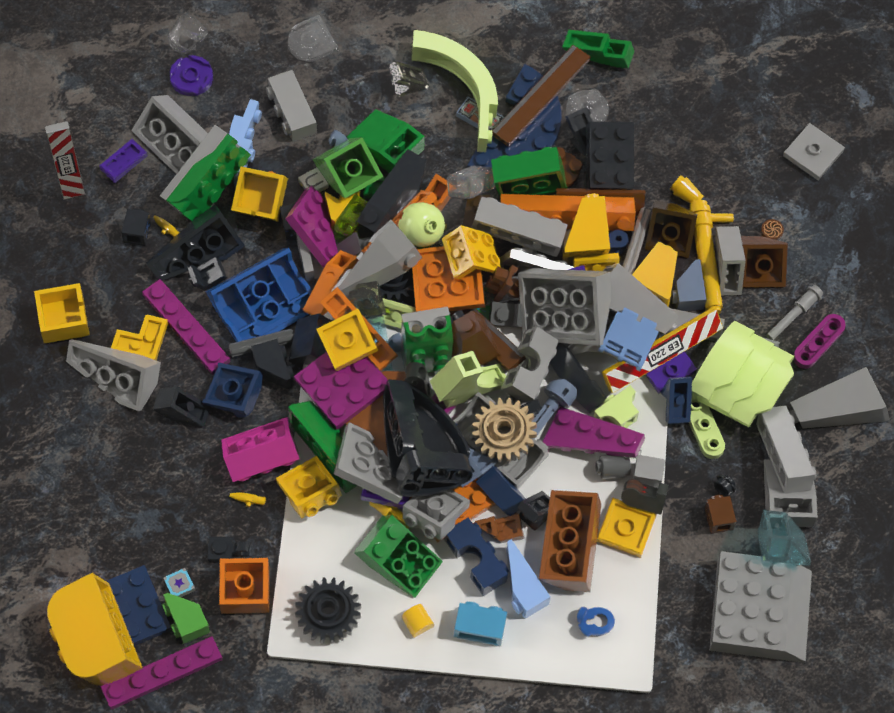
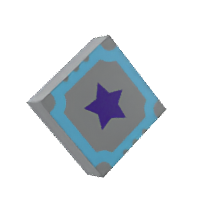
M185 568L163 578L170 594L183 597L195 591V587Z

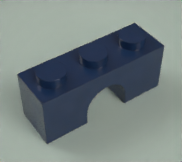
M468 517L456 524L444 537V541L456 558L466 553H472L479 557L481 562L471 569L470 578L480 593L485 596L507 582L509 570L504 561H499L494 555L496 552L493 545L489 541L485 542L481 536L482 531L476 522L472 523Z

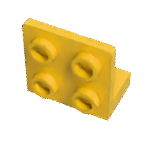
M461 225L441 238L453 277L456 279L463 278L475 269L493 273L497 266L501 267L500 259L493 245L494 240L487 232Z

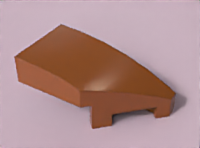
M519 514L495 519L493 516L475 521L481 530L501 543H505L510 539L512 541L525 539Z

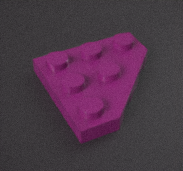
M311 185L304 190L285 219L324 268L338 253L326 202L322 194Z

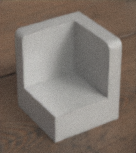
M637 455L633 479L640 481L642 484L658 488L659 483H662L665 460Z

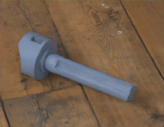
M552 380L544 389L545 394L549 398L538 411L539 414L535 415L531 421L537 424V428L533 429V431L537 432V435L559 406L568 409L576 399L577 389L567 380Z

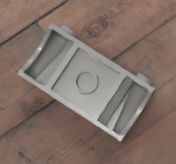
M477 392L467 408L453 421L457 424L468 446L481 452L482 446L476 447L475 441L479 438H473L472 432L477 431L472 427V423L478 422L475 418L476 414L483 415L482 406L490 409L489 401H492L494 405L496 403L489 396L486 395L484 397L481 393ZM503 426L498 432L507 434L511 428ZM530 438L533 440L534 446L526 445L528 454L520 451L519 460L515 455H512L511 462L509 463L504 456L501 463L498 462L494 465L517 489L523 485L549 456L548 446L540 439L536 441L534 438Z

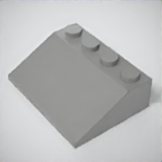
M532 268L518 273L522 335H524L526 330L539 327L559 340L558 343L603 345L612 298L611 272Z

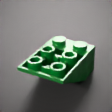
M376 109L347 136L348 139L362 137L375 162L388 173L392 171L407 149L418 155L424 150V135L410 124Z
M393 515L381 516L354 551L371 569L413 598H416L443 562Z

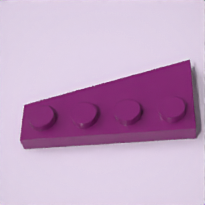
M560 406L543 442L548 446L547 450L558 448L567 452L579 450L589 454L601 452L611 456L636 458L644 443L645 435Z

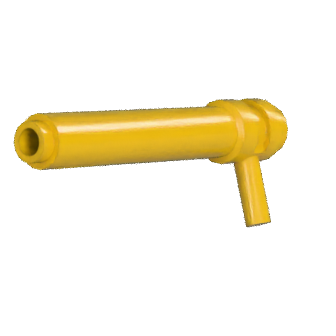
M696 200L690 203L688 210L697 214L694 237L705 287V311L713 307L720 314L723 304L711 229L713 228L712 222H733L734 216L733 214L711 213L707 201Z

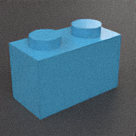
M475 602L460 603L454 637L501 646L507 612L496 606L485 608L480 607Z

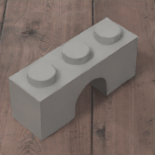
M539 327L526 330L517 351L526 356L528 369L522 366L510 369L501 390L521 403L535 400L541 389L539 387L542 380L548 374L549 363L557 352L556 346L559 340Z

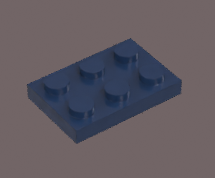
M145 565L106 581L110 584L134 646L172 630Z

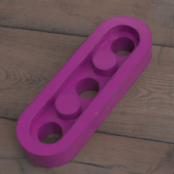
M837 314L826 316L796 348L793 355L795 364L803 369L812 367L843 334L845 329L844 319ZM829 326H834L836 330H831ZM815 341H820L822 345H817ZM801 356H806L808 360H802Z

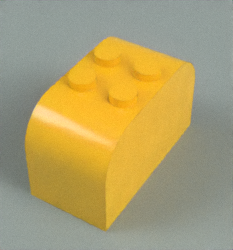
M91 573L59 589L52 596L47 608L48 619L52 627L49 631L53 640L59 645L58 655L61 661L66 664L73 674L95 685L102 686L142 669L141 662L108 582Z

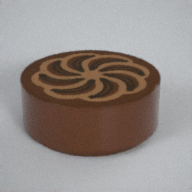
M775 219L765 221L761 228V236L778 241L782 238L784 232L781 222Z

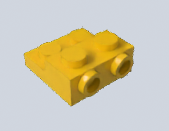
M317 456L276 478L278 485L289 498L291 506L301 519L306 516H315L321 507L336 504L339 497L342 496L338 483Z

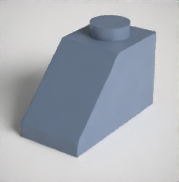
M696 259L676 281L675 289L671 291L672 303H676L677 310H702L705 307L706 294L700 259Z

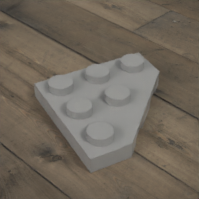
M349 422L344 430L334 475L398 504L403 495L399 491L397 479L391 476L388 457L383 450H378L374 445L373 441L375 439L369 431Z

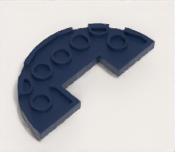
M524 64L508 92L505 102L516 106L540 81L543 75ZM558 96L551 101L509 147L492 136L491 144L487 143L486 152H477L476 149L467 165V170L493 176L492 159H497L503 155H517L523 151H538L544 147L553 148L559 136L562 119Z

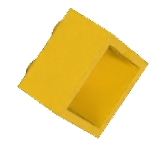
M240 167L231 210L235 213L279 222L280 207L283 204L288 178L280 174Z
M80 283L34 291L40 331L44 343L89 336Z

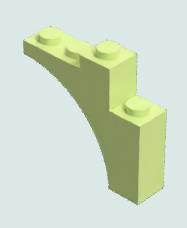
M471 351L454 356L430 380V383L439 401H443L446 408L466 402L469 398L474 397L477 392L485 394L501 389L506 375L500 363L481 367L474 352Z

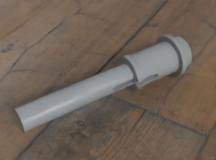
M816 285L809 286L807 292L795 302V307L766 334L767 338L774 340L801 313H806L816 301H820L823 295L822 290Z

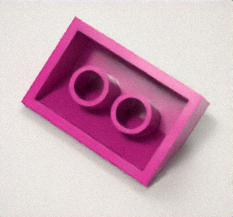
M287 417L222 439L223 458L233 482L238 480L245 481L251 478L252 475L258 473L265 474L278 466H289L295 463L296 460H299L298 449Z

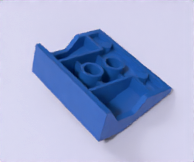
M283 248L206 291V294L235 341L239 342L278 332L298 319L307 316L308 313H305L303 308L312 290L300 275L293 262L290 249Z

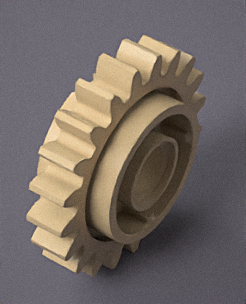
M498 398V405H494L492 401H489L490 409L482 406L483 415L476 414L475 418L478 422L472 423V427L477 430L472 432L473 438H479L475 441L476 447L482 446L481 454L483 455L489 451V459L491 460L497 455L499 463H501L504 456L509 463L511 462L512 455H515L519 460L520 451L528 454L526 445L534 446V442L530 438L537 437V432L533 431V429L537 428L536 422H531L534 419V414H527L528 406L520 409V401L518 400L512 405L511 398L507 399L506 404H503L501 398ZM503 426L511 428L507 434H501L498 431Z

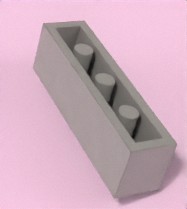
M481 197L471 228L557 257L568 224L562 223V221L555 218L543 217L537 212L519 209L516 205L500 203L491 197Z
M787 406L773 407L771 411L758 414L756 425L784 494L811 490L813 481L816 480V470L810 464L808 450L804 449L802 445L801 434L796 430L794 417L792 414H789Z

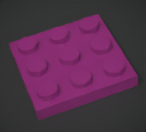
M327 352L294 376L296 382L337 430L380 398L387 383V378L368 356L336 371Z

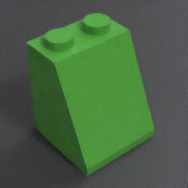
M362 137L350 138L313 159L327 183L343 198L349 197L383 177Z

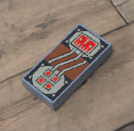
M467 97L456 112V117L478 128L477 102ZM497 113L496 118H493L492 126H488V130L493 131L505 117Z

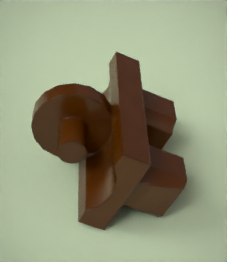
M512 265L506 270L497 266L493 275L488 277L484 290L494 294L492 301L500 302L506 294L512 298L520 297L519 279L512 278L517 272L518 267Z

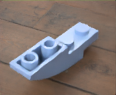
M250 99L243 117L234 115L229 133L238 141L237 144L251 154L247 163L243 166L246 168L248 163L253 162L256 151L253 149L252 143L255 131L253 128L255 123H259L262 111L259 110V101ZM239 171L233 179L234 187L237 185Z

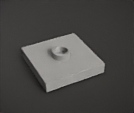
M809 123L785 150L783 156L819 180L843 153L845 147Z

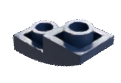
M492 466L476 481L492 501L508 516L515 515L519 511L517 507L521 501L526 499L514 484L508 482L496 466Z

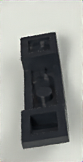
M558 343L556 346L557 352L550 361V364L560 379L567 380L577 389L576 400L589 413H592L607 397L596 381L589 378L568 347L570 344Z

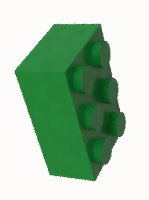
M544 147L533 152L523 151L517 155H503L491 160L494 184L500 198L501 194L546 195L556 193L558 188H567L564 166L557 147Z

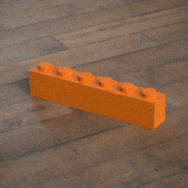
M501 194L500 203L516 205L519 209L537 212L549 219H558L562 223L568 224L567 229H571L581 200L585 196ZM605 197L608 230L634 231L636 214L634 197Z

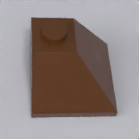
M741 236L746 260L743 287H786L788 243L763 236Z
M473 310L452 323V358L473 351L480 366H483L501 356L484 316Z

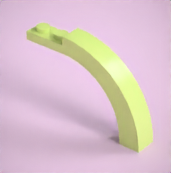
M414 30L412 61L427 62L447 69L459 77L471 90L478 107L477 152H486L487 143L491 144L492 130H488V126H492L493 118H496L498 107L497 91L489 71L472 52L459 43L438 34Z

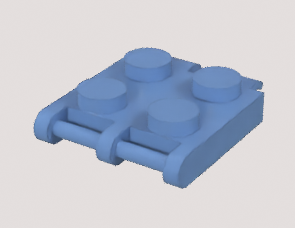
M624 307L622 313L617 311L604 337L603 345H600L598 351H605L617 357L618 361L621 362L623 360L640 371L659 331L655 330L657 323L645 317H642L639 322L636 320L639 314Z

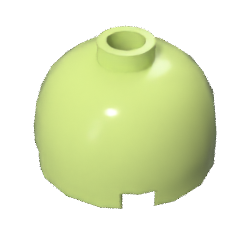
M418 202L410 204L403 210L404 214L402 219H399L398 226L415 247L432 246L440 240L444 233L445 222L438 208L428 203Z

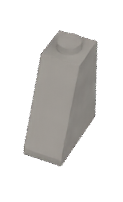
M739 226L716 227L715 254L721 295H742L746 260Z

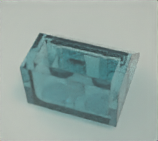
M763 510L758 529L763 561L810 566L811 560L805 534L787 512Z

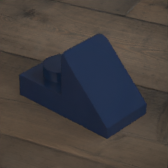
M692 377L668 378L661 391V395L666 398L665 421L668 424L690 422Z

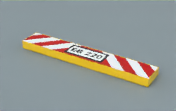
M712 307L655 340L640 371L623 360L602 371L608 391L611 393L616 392L722 330L723 326L717 309Z

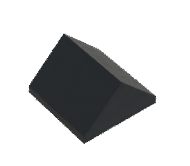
M320 313L298 319L289 362L310 365L327 352L317 332V328L332 320Z

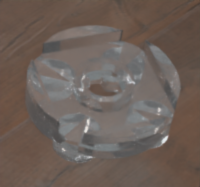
M581 90L568 97L565 116L588 107L592 109L590 114L592 121L605 122L607 120L609 105L598 90Z

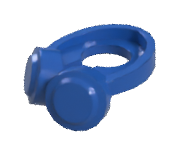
M582 606L577 613L579 629L587 637L590 635H605L612 630L615 624V618L611 611L602 607L587 609ZM597 615H604L607 618V624L604 627H598L595 624L588 625L586 621L594 619Z

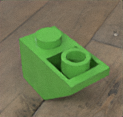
M170 593L163 594L165 603L162 604L166 616L172 617L174 624L171 625L172 631L176 638H181L183 644L210 633L208 623L199 604Z

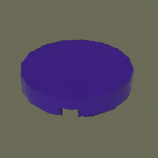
M190 55L187 58L183 59L182 57L172 65L170 81L173 88L180 94L198 96L211 87L213 71L209 62L204 58Z

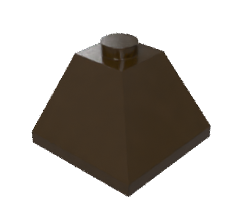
M654 200L645 249L652 250L659 241L664 245L672 247L678 252L677 256L689 258L697 214L674 203Z

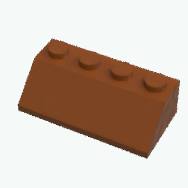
M551 490L539 574L540 581L567 591L590 592L601 512V501L598 493Z

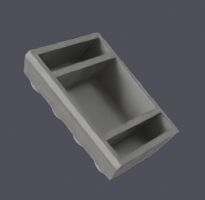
M721 551L717 560L709 650L805 663L812 571L792 560Z

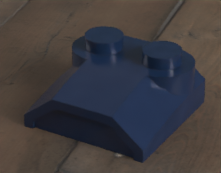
M218 363V368L202 403L232 412L234 416L239 418L248 416L253 411L262 388L261 372Z

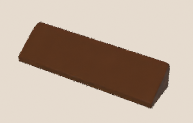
M556 189V195L559 196L599 194V196L634 197L635 215L639 214L645 204V190Z

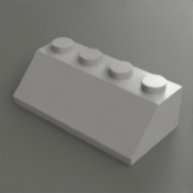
M168 95L152 96L131 130L176 174L208 134Z

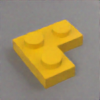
M145 315L139 334L117 329L111 348L157 360L168 326V319Z

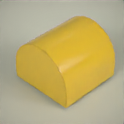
M422 604L409 608L402 615V620L413 638L435 626Z

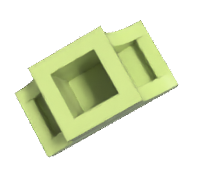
M629 385L616 396L610 395L604 400L603 405L594 411L593 417L628 428L637 421L639 411L632 403L636 391Z

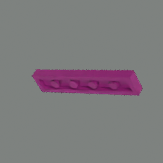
M161 279L142 292L145 299L163 319H168V325L212 375L216 373L218 363H230L229 356Z
M213 636L144 666L142 669L122 679L104 684L101 688L112 710L223 659Z

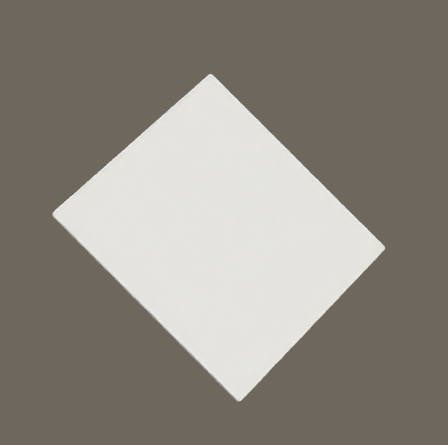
M329 312L324 315L332 321L335 320ZM366 319L387 343L392 335L396 333L401 335L400 328ZM494 325L516 347H519L523 338L522 328ZM396 352L398 357L382 371L405 372L401 352ZM583 352L574 355L589 378L596 381L607 398L612 394L616 396L631 385L636 391L632 403L639 411L637 421L630 425L628 429L645 435L644 443L638 455L665 460L668 425L665 421L666 398L661 393H657L646 377V374L616 392L611 393L608 391L602 371L618 361L600 352ZM494 359L481 367L491 366L499 363ZM550 363L548 374L542 380L539 387L541 390L537 399L541 407L549 398L544 392L546 386L550 381L560 379ZM502 367L505 375L507 376L508 371ZM434 371L427 372L430 381L436 374H434ZM431 385V388H432V390H431V397H432V396L435 394V391H434V389H433V387H432V385ZM300 388L299 403L312 401L307 393ZM498 389L482 395L484 397L486 395L489 396L498 405V398H501L503 404H505L507 393ZM474 397L458 404L449 414L451 419H456L467 408ZM576 399L568 408L591 417L594 415V411L589 413ZM439 404L442 409L446 407L444 404ZM560 406L535 438L536 441L540 439L543 442ZM346 423L339 428L341 432L340 436L342 438L346 427ZM296 432L294 439L299 453V460L291 464L290 470L315 457ZM551 448V450H548L549 456L518 490L525 498H529L541 491L550 497L551 490L598 493L601 501L599 535L612 498L622 501L621 494L626 481L633 479L637 457H629L631 463L629 476L601 479L600 474H596L595 463L596 460H599L600 456L606 455V453L594 452V454H589L579 450L567 452L558 448ZM664 466V472H663L662 483H664L665 466ZM339 486L342 496L339 497L336 504L331 506L325 505L318 510L315 516H306L302 519L291 506L287 497L267 648L269 657L630 692H651L662 513L661 515H656L641 558L597 542L590 592L567 591L540 581L551 597L550 603L525 619L512 606L511 602L513 600L509 572L506 583L483 596L470 578L471 569L481 562L479 557L472 553H466L456 558L444 539L437 543L434 538L426 537L423 530L417 526L410 527L408 530L443 562L416 598H413L371 569L354 551L383 515L371 507L369 502L361 500L362 487L356 486L345 494ZM495 504L471 522L474 523L477 520L493 516L495 519H499L508 515ZM521 520L525 539L513 542L539 579L547 520L535 531ZM481 530V536L485 542L489 541L493 545L496 552L494 555L499 561L503 560L508 567L507 542L501 543ZM323 577L326 578L328 584L331 583L333 577L336 579V585H339L344 580V589L352 586L353 592L351 595L358 594L359 599L356 602L361 603V609L358 610L361 613V619H355L358 622V627L350 626L352 635L350 636L344 632L343 641L338 636H335L334 644H331L328 637L323 644L321 643L320 636H317L314 641L311 640L312 632L304 635L303 629L305 626L298 627V621L301 618L295 617V612L299 610L295 607V602H302L298 594H306V585L314 588L313 580H316L321 585ZM475 602L480 607L485 608L496 606L507 612L501 646L454 637L460 603ZM422 604L435 626L413 638L402 620V615L409 608ZM582 606L587 609L594 607L608 609L615 618L612 630L602 636H585L578 626L577 613ZM325 607L322 612L331 614L334 612V609L332 607ZM597 615L594 619L587 620L586 623L588 625L595 624L598 627H604L607 624V618L604 615Z

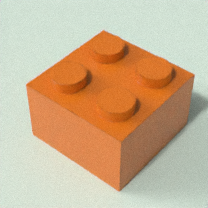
M268 558L220 559L219 605L221 614L269 613Z

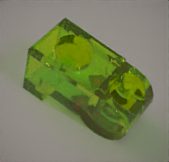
M355 194L336 221L334 231L345 238L357 232L358 228L362 226L357 220L368 202Z

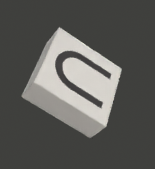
M318 168L298 177V181L304 190L311 185L319 192L329 188L327 181Z

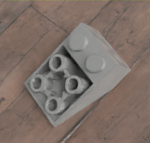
M764 460L766 526L813 527L817 519V498L814 481L811 490L784 494L771 460Z

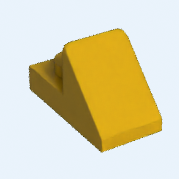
M360 190L347 198H343L340 195L339 199L325 192V202L332 230H337L358 202Z

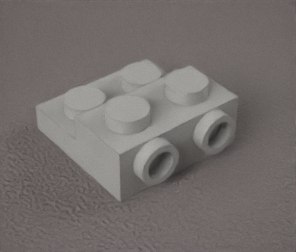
M453 490L434 495L412 497L403 505V519L409 527L417 526L422 529L426 537L430 539L435 537L441 541L455 527V520L470 507V500Z

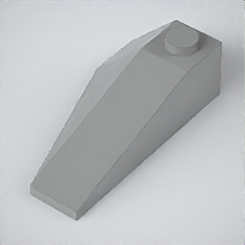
M392 220L387 222L369 240L372 244L365 253L360 252L356 257L359 261L353 269H348L332 291L338 287L351 301L359 294L366 293L406 273L417 264L422 256Z
M73 339L69 340L67 363L85 377L92 378L99 384L98 387L111 393L115 397L114 400L119 404L137 411L143 409L158 384L161 362L139 354Z

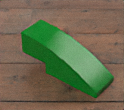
M568 30L563 44V50L568 51L572 45H575L589 55L591 61L626 69L629 68L634 54L631 41L610 39L609 34Z

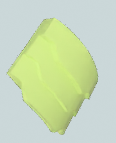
M734 321L718 339L692 382V398L750 427L757 414L772 410L779 396L794 376L790 365L794 356L774 346V343L754 334V330Z

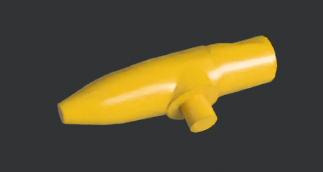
M153 216L155 222L163 229L161 231L163 235L170 234L175 237L180 233L163 218Z
M230 493L231 498L245 502L246 507H250L253 504L265 505L266 502L265 497L254 494Z

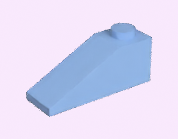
M512 539L507 541L506 551L513 600L511 603L514 610L518 614L521 613L526 619L549 605L551 597Z

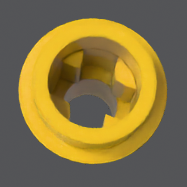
M680 176L670 188L674 192L673 195L689 203L701 200L704 197L687 177Z

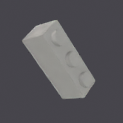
M293 70L268 78L269 87H266V92L269 99H273L276 104L274 109L277 117H282V127L285 135H290L292 142L316 134V120Z

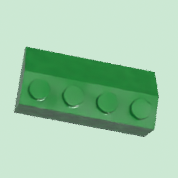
M313 401L290 405L288 408L291 427L311 452L319 458L345 494L358 486L334 475L342 442L340 430H337L327 420L326 416Z

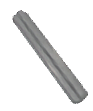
M641 208L628 246L623 267L630 274L634 273L652 214L650 209Z

